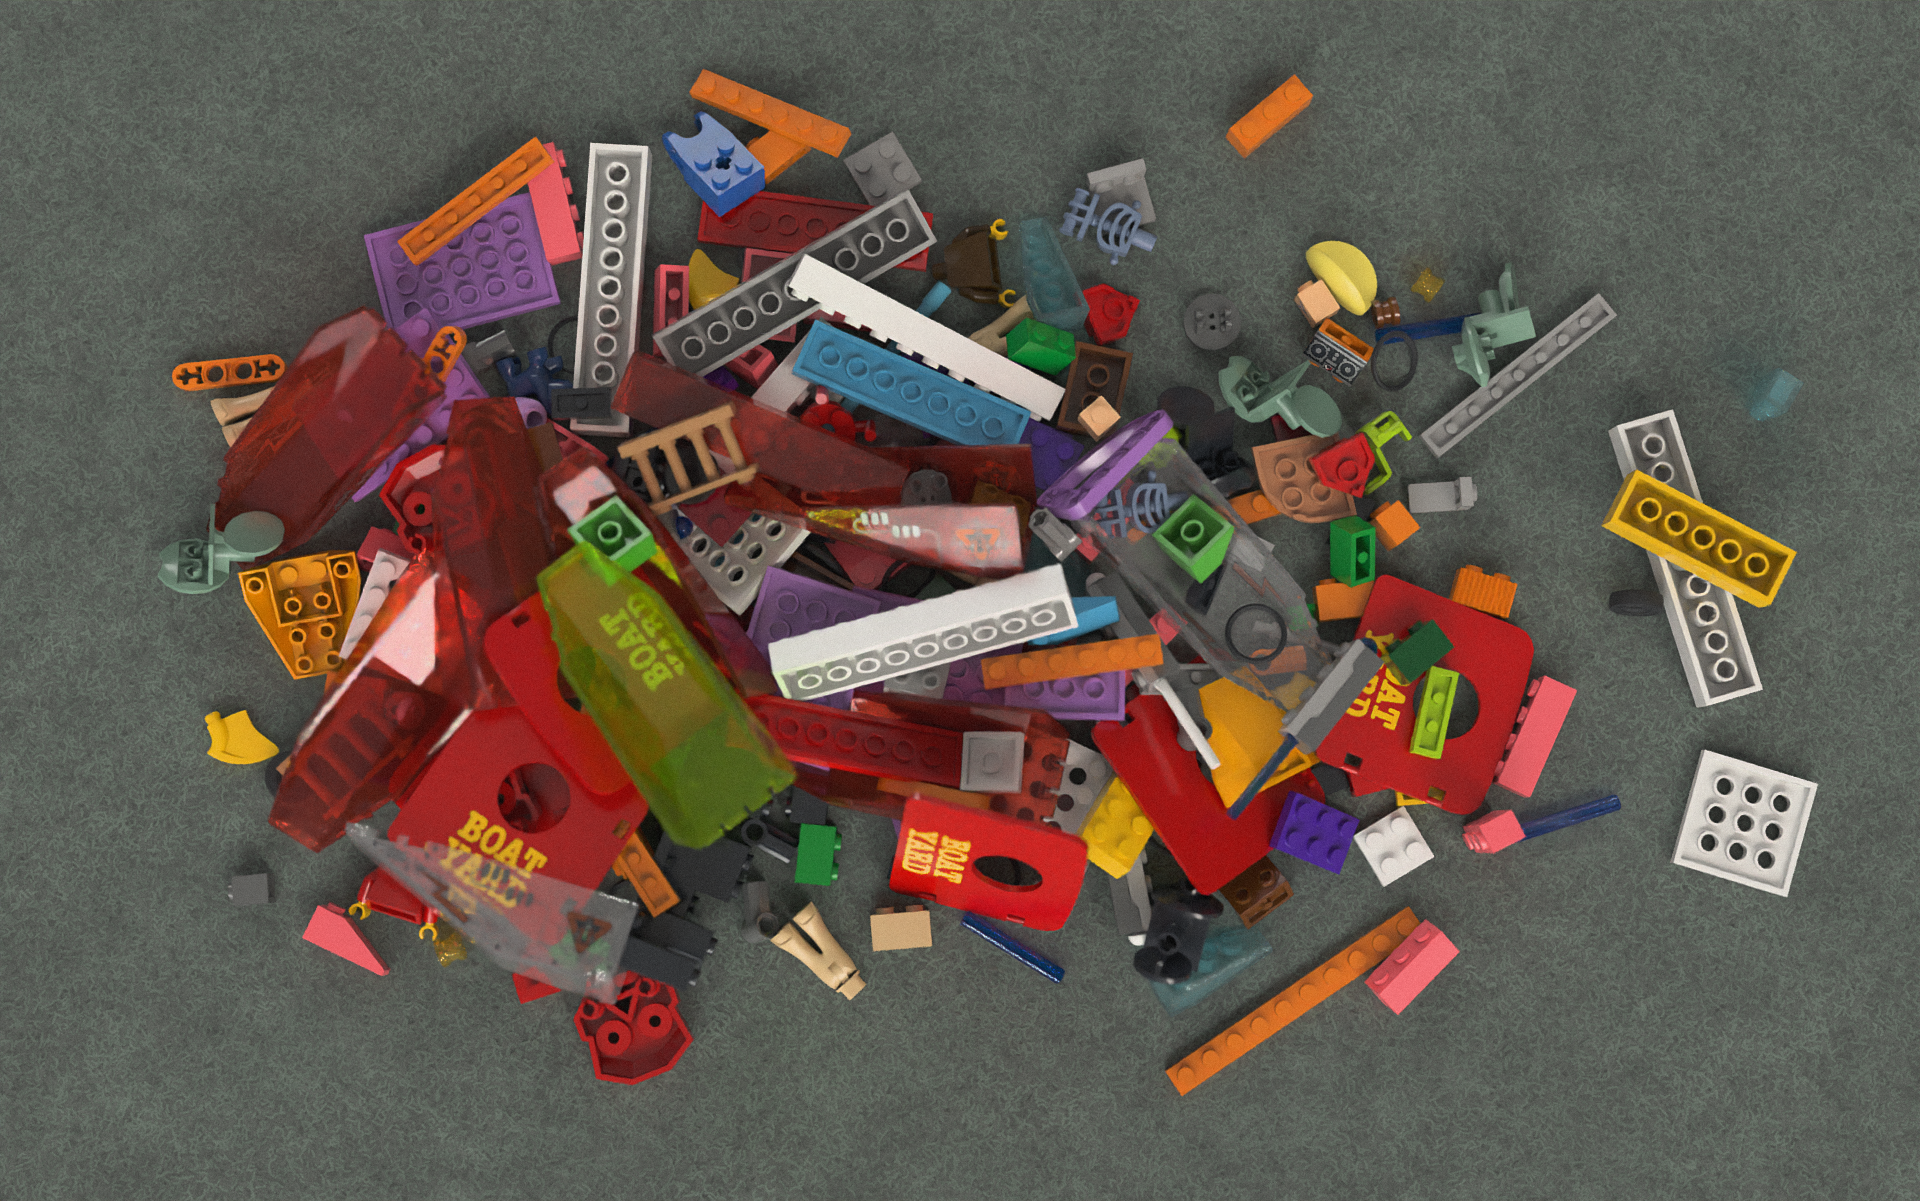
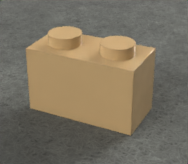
M923 905L905 906L906 912L894 913V907L877 908L876 914L870 915L873 951L932 946L930 910H923Z

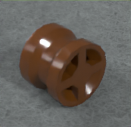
M1388 297L1386 301L1382 302L1379 300L1371 301L1370 310L1376 329L1383 328L1385 324H1392L1393 326L1400 324V310L1396 297Z

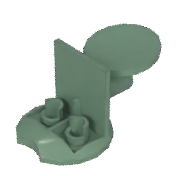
M1513 262L1505 264V272L1499 277V291L1487 290L1478 296L1481 314L1464 318L1461 330L1463 343L1452 346L1457 368L1472 375L1481 387H1486L1489 381L1490 366L1488 360L1495 359L1493 348L1536 337L1529 307L1519 308L1517 281Z
M1231 356L1227 368L1218 372L1219 386L1227 405L1234 407L1236 414L1251 423L1262 422L1278 412L1292 430L1302 425L1307 431L1319 437H1331L1340 430L1342 425L1339 408L1326 392L1312 385L1296 387V383L1311 364L1309 360L1271 383L1269 382L1270 375L1267 370L1263 372L1253 361L1243 356Z
M211 504L209 541L198 538L186 539L166 546L159 553L162 567L158 573V578L167 587L177 592L200 594L215 590L229 579L232 569L231 561L255 562L256 556L265 555L275 550L283 541L285 534L283 522L271 513L252 511L233 518L226 525L224 532H220L215 528V504Z

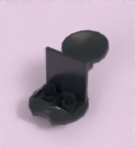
M1177 386L1162 392L1157 399V410H1164L1172 419L1173 426L1178 427L1183 435L1181 439L1186 442L1185 461L1191 465L1190 467H1194L1192 469L1205 483L1195 481L1197 480L1183 470V479L1186 480L1188 487L1200 494L1215 498L1229 497L1231 493L1238 489L1251 487L1255 481L1254 467L1248 460L1240 457L1238 452L1233 451L1235 408L1231 406L1215 413L1214 402L1210 396L1192 387Z
M637 434L624 439L614 448L615 461L607 476L612 489L622 500L633 505L646 506L648 503L653 502L638 464L636 460H632L631 456L622 459L618 450L622 443L644 435ZM658 445L649 448L648 452H650L648 459L664 497L667 494L671 495L679 492L680 488L664 450H660ZM686 446L678 449V455L691 486L708 481L695 447ZM711 454L713 462L720 476V469L717 460ZM637 481L641 482L639 487H636ZM716 488L679 502L695 505L706 501L715 492Z
M1188 877L1179 878L1178 883L1158 885L1152 890L1151 897L1155 903L1144 948H1140L1135 953L1133 960L1135 970L1151 981L1163 984H1179L1186 982L1191 977L1192 971L1197 972L1210 921L1223 915V903L1213 894L1203 895L1199 893Z

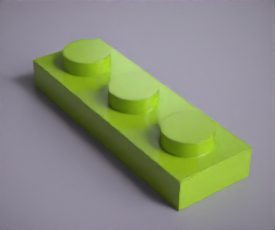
M1435 666L1427 669L1409 749L1410 753L1433 759H1441L1459 677L1458 672Z

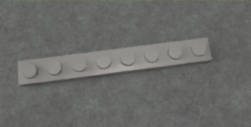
M1598 293L1491 378L1486 387L1477 389L1418 437L1435 458H1439L1616 317L1617 314Z

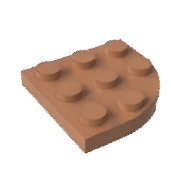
M1338 432L1331 437L1309 435L1251 448L1260 488L1267 500L1279 512L1289 518L1305 523H1323L1357 515L1353 495L1321 485L1309 460L1310 457L1318 454L1319 450L1339 441Z

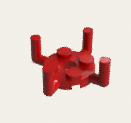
M817 385L816 402L812 403L801 414L798 426L785 427L778 430L776 445L778 449L785 450L788 447L789 439L798 438L808 455L823 458L825 469L827 470L830 467L825 473V478L830 477L829 479L837 480V471H835L837 470V463L835 462L832 466L831 464L836 460V457L850 451L857 432H864V437L867 441H874L876 439V423L873 420L855 421L849 410L842 407L840 403L829 400L828 389L825 386ZM827 423L831 424L835 431L831 435H823L819 432L818 428L822 424ZM833 450L837 451L836 455L832 454ZM828 458H831L832 462L828 465L826 461ZM825 481L827 485H830L832 483Z

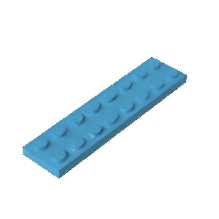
M818 320L814 321L792 370V375L815 385L825 386L829 391L988 459H994V454L995 459L1005 460H995L1004 465H1009L1031 414L1026 409Z

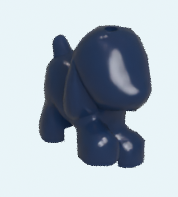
M546 347L527 352L530 367L522 373V363L519 357L507 358L495 363L497 371L506 383V390L511 399L517 397L528 398L535 395L538 402L544 406L546 413L552 416L551 389L573 388V383L569 380L553 379V374L562 370L564 365L562 356L548 359Z

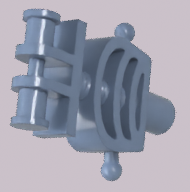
M1076 188L1075 197L1068 204L1072 211L1071 213H1064L1063 218L1065 221L1063 226L1060 227L1059 232L1072 237L1074 227L1077 224L1081 226L1077 241L1082 242L1088 226L1091 224V226L1097 227V246L1102 252L1112 254L1109 259L1112 265L1118 263V256H1127L1131 244L1152 252L1158 236L1138 228L1142 215L1137 212V209L1141 207L1140 201H1133L1131 208L1123 203H1114L1100 217V215H1094L1100 195L1095 193L1090 206H1086L1084 203L1090 193L1081 188ZM1120 212L1114 221L1108 220L1111 214ZM1077 213L1086 214L1085 219L1077 216ZM1125 217H1129L1125 225H1119ZM1102 230L1110 232L1108 244L1102 239ZM1115 234L1120 237L1118 246L1114 244Z
M1154 470L1148 471V482H1136L1130 486L1126 497V505L1122 503L1121 489L1112 488L1109 491L1111 504H1108L1106 495L1094 507V513H1100L1101 519L1095 521L1096 526L1100 528L1101 536H1099V540L1115 538L1114 534H1112V524H1114L1117 537H1127L1126 517L1129 518L1130 523L1136 530L1144 533L1155 532L1170 517V511L1177 510L1189 499L1186 491L1167 494L1166 484L1155 482L1156 472ZM1112 511L1113 517L1107 518V512ZM1138 515H1141L1146 526L1141 524Z

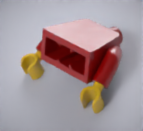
M407 854L405 859H409L410 863L407 860L404 862L399 861V866L398 861L393 864L392 860L394 859H389L386 865L379 866L364 877L357 895L358 903L351 905L349 908L350 915H354L357 907H360L363 912L360 920L367 918L371 910L419 925L424 921L425 925L420 929L419 937L423 939L425 935L424 930L431 929L434 933L433 941L437 938L439 929L434 923L438 921L440 903L430 895L433 892L427 888L429 887L437 891V886L433 885L432 881L428 882L425 878L418 876L422 873L416 868L421 871L424 870L421 868L422 864ZM407 863L415 872H418L417 874L408 873L409 877H416L409 878V881L411 883L417 881V883H419L421 886L415 888V886L410 884L408 882L407 872L404 871L401 867H404ZM389 865H392V866H399V867L389 868L388 866H389ZM428 870L423 871L426 874L430 875Z

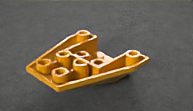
M328 550L279 559L238 573L246 604L294 680L327 674V671L339 672L353 668V662L339 657L360 600L362 577L356 551Z
M1247 667L1240 669L1241 671L1238 673L1235 671V673L1233 672L1198 689L1204 717L1212 726V735L1206 741L1221 762L1218 767L1211 770L1212 779L1226 808L1320 762L1315 756V752L1304 755L1278 732L1283 726L1281 719L1288 711Z

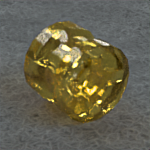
M1427 267L1410 291L1414 294H1421L1424 301L1429 304L1446 280L1442 277L1437 278L1434 276L1432 270Z
M457 931L451 933L449 938L434 940L437 957L444 968L450 966L452 961L457 959L460 961L467 959V951Z

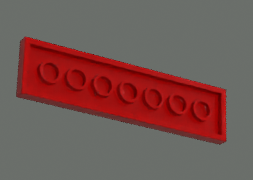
M760 191L719 217L703 200L697 240L698 243L793 254L875 206ZM921 212L932 231L933 213ZM929 247L892 268L926 272Z
M734 688L731 692L725 747H738L751 753L775 756L777 758L782 756V759L897 781L921 782L955 790L960 788L964 733ZM749 718H752L750 720L757 724L756 726L759 729L763 728L765 730L764 734L772 739L773 745H776L774 746V752H776L774 756L768 751L766 745H763L764 742L760 741L759 735L756 736L757 732L750 724Z

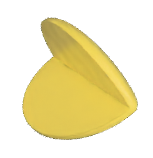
M1325 241L1312 246L1306 251V260L1318 281L1323 280L1334 299L1341 306L1358 316L1363 315L1371 307V301L1375 299L1377 292V278L1371 262L1359 249L1340 241Z

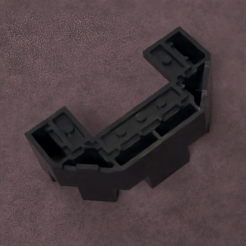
M701 732L696 734L675 786L676 789L681 790L672 811L674 812L673 815L677 816L676 827L679 828V831H674L667 824L654 855V860L681 901L657 917H653L640 895H638L636 901L628 903L613 940L617 944L612 943L606 957V961L684 992L688 991L690 986L695 988L702 971L700 969L707 955H713L719 940L715 938L716 930L686 919L688 912L694 913L700 897L695 896L696 892L699 891L730 903L732 898H738L743 885L739 881L743 870L749 871L754 859V855L750 854L752 847L720 835L721 830L727 831L733 815L728 812L732 809L757 820H761L763 815L768 817L774 800L770 799L781 775V771L777 769L779 763L738 747H725L726 742ZM629 905L633 906L632 910H628Z

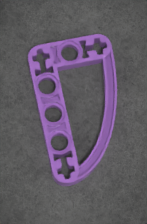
M1157 410L1145 414L1120 428L1059 477L1038 498L1037 505L1041 510L1047 508L1057 518L1068 520L1081 519L1172 428V419L1164 410ZM1095 469H1097L1078 490H1073L1080 482H1082L1088 475H1090Z

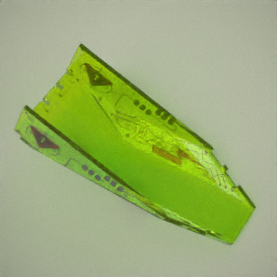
M586 540L537 576L544 608L549 612L554 631L551 632L552 639L557 643L561 658L559 663L560 669L674 843L699 850L704 845L707 847L724 834L719 826L721 822L727 830L731 829L748 816L747 811L743 807L745 804L753 812L773 797L768 790L769 786L776 793H779L794 781L797 775L793 771L794 767L785 753L659 593Z

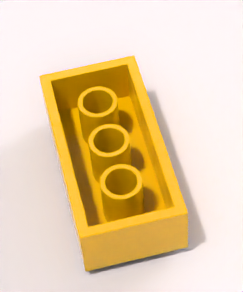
M1113 770L1075 834L1083 838L1089 845L1088 859L1117 879L1131 870L1154 828Z

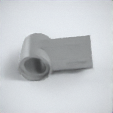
M1047 508L1037 509L1030 516L1028 526L1044 541V545L1061 562L1083 542Z

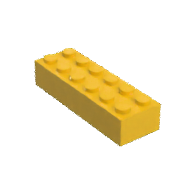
M1637 469L1627 474L1601 525L1759 608L1771 605L1797 553Z

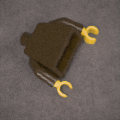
M998 219L993 223V226L982 224L965 227L952 240V244L944 248L945 262L932 265L934 279L936 281L947 279L950 288L957 290L961 297L975 303L996 305L999 302L1002 307L1010 308L1014 303H1007L1004 297L1007 294L1016 295L1015 291L1009 289L1002 294H999L997 291L1002 290L996 240L1004 239L1008 231L998 232L996 227L1003 226L1006 222L1003 219Z

